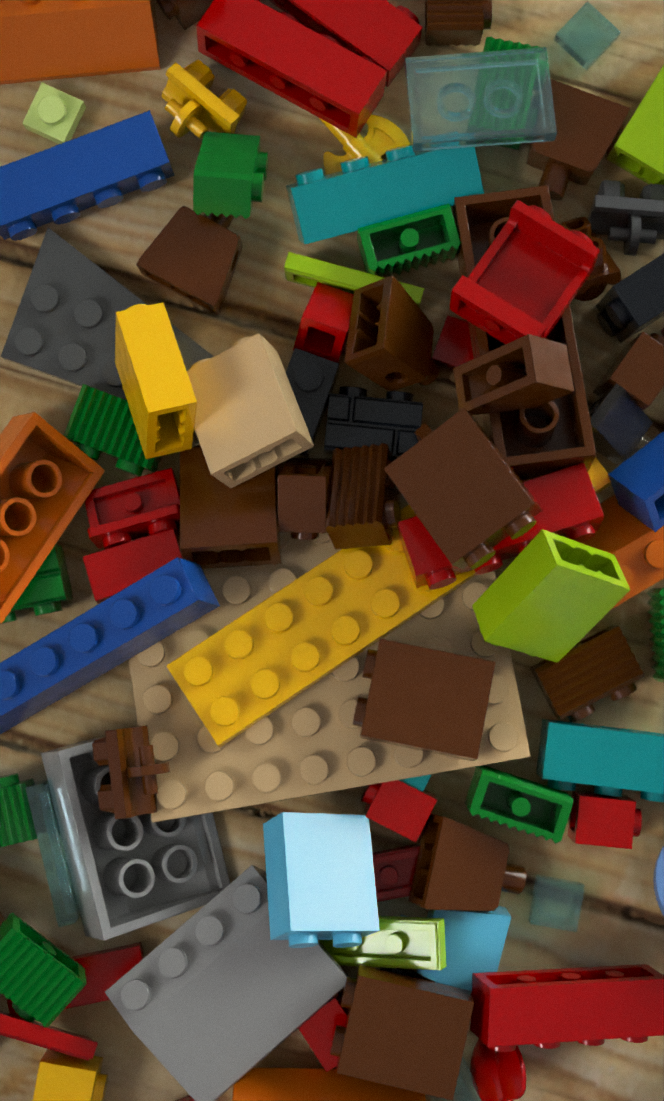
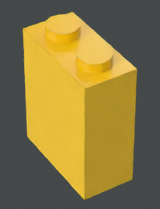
M164 302L152 305L136 304L128 307L126 310L117 311L115 365L145 459L192 449L197 400Z

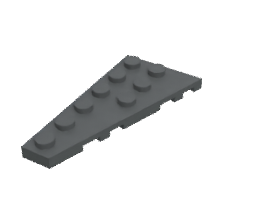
M47 228L1 357L4 360L81 387L85 384L127 400L115 365L116 312L126 310L128 307L136 304L146 303L50 228ZM171 323L186 371L190 370L194 363L202 359L214 357Z

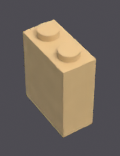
M260 333L237 340L231 348L212 358L202 359L194 363L190 370L187 371L197 400L194 429L210 474L229 488H233L314 447L278 351Z

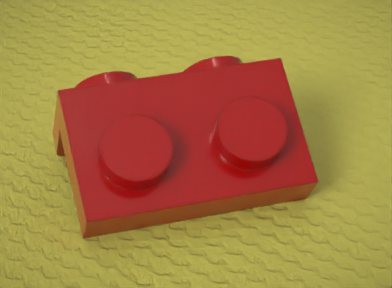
M172 468L93 489L84 501L90 528L87 529L89 539L98 549H108L130 542L132 539L152 535L164 530L174 529L176 533L178 531L177 527L180 526V492Z

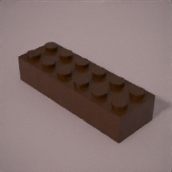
M548 185L454 197L453 217L461 242L457 251L460 278L462 275L468 278L507 223L511 207L516 200L528 206L536 205L544 209L551 216L552 220L555 221ZM570 304L546 339L567 345L574 392L536 408L482 414L485 433L520 480L534 479L580 463L585 464L588 472L596 457ZM468 322L473 359L505 345Z

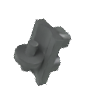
M603 180L598 194L594 197L588 216L592 232L608 235V240L623 241L624 255L636 256L639 243L655 244L656 239L664 240V185L649 184L643 187L640 198L625 197V185L620 181Z

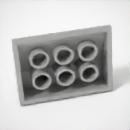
M101 736L42 752L41 756L85 936L105 941L202 907L230 884L213 813L152 823L151 813L126 819H115L113 812L101 811L99 809L98 791L100 786L111 784L109 765L98 766L97 762L94 761L92 743L105 737Z
M251 865L106 990L105 993L134 1034L195 1101H216L342 991L348 976L320 940H318L317 946L307 948H290L288 940H270L266 872Z

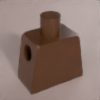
M546 78L537 101V117L530 139L526 163L543 171L538 186L548 185L551 200L560 201L564 197L569 181L580 185H587L627 117L630 108Z
M182 206L139 258L136 265L141 274L218 316L243 247L241 237L228 229L234 216L231 214L226 218L222 213L218 217L213 213L208 216L205 213L204 215H197L192 209Z
M393 275L354 290L345 354V363L387 391H396L416 383L421 386L429 385L437 378L440 370L439 365L431 358L434 334L432 323Z
M430 814L424 826L408 902L430 910L495 911L499 904L501 891L517 895L523 891L526 883V870L523 866L507 863L510 851L508 843L453 819Z

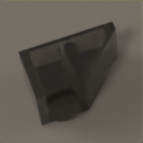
M617 383L600 394L588 409L595 449L615 465L626 461L628 457L630 458L649 443L650 438L645 433L653 422L626 390Z

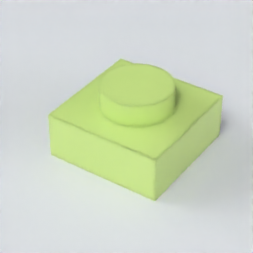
M41 82L22 124L27 130L57 144H62L72 139L86 109L84 101Z

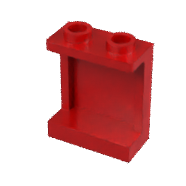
M516 200L511 207L507 223L468 278L462 275L452 289L449 310L504 344H508L527 334L546 339L594 270L600 250L594 246L592 240L587 235L577 230L569 231L553 221L544 209L536 205L528 206Z

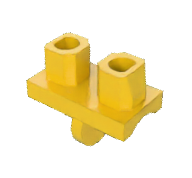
M199 59L185 68H182L175 62L167 69L166 76L168 81L161 97L168 102L165 110L174 117L170 126V132L180 138L191 131L199 139L203 138L204 132L235 133L236 126L246 109V98L235 89L229 88L219 98L213 94L209 88L212 87L215 76L211 69Z

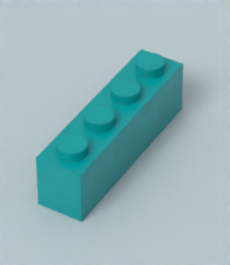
M452 133L430 139L432 148L414 152L413 145H406L385 151L386 160L369 164L368 156L341 162L342 171L324 175L323 169L318 168L296 174L297 183L286 185L299 241L303 244L317 242L358 231V228L441 205L450 204V206H453L454 197L484 194L474 141L459 140L458 133Z
M542 718L536 774L542 779H547V787L553 789L575 791L576 783L594 785V793L622 797L623 789L641 791V799L664 802V734Z

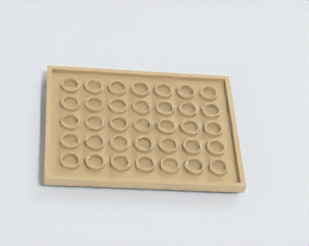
M396 494L395 499L399 502L400 510L409 505L402 494ZM179 531V532H176V536H177V539H178V542H179V545H180V531ZM280 532L281 564L202 569L220 606L128 659L138 726L147 725L149 745H153L155 763L169 762L170 772L156 774L158 794H155L157 812L151 813L152 823L531 757L510 649L494 646L484 641L472 607L496 580L495 570L474 576L382 638L496 662L478 759L475 761L360 738L362 727L353 725L358 696L368 698L371 679L362 677L368 649L377 651L379 641L222 747L216 744L166 665L340 551L341 549H335L327 532L319 533L318 538L311 540L291 538V532Z

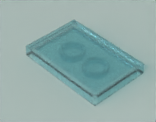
M547 47L405 58V76L413 151L555 141L557 128Z

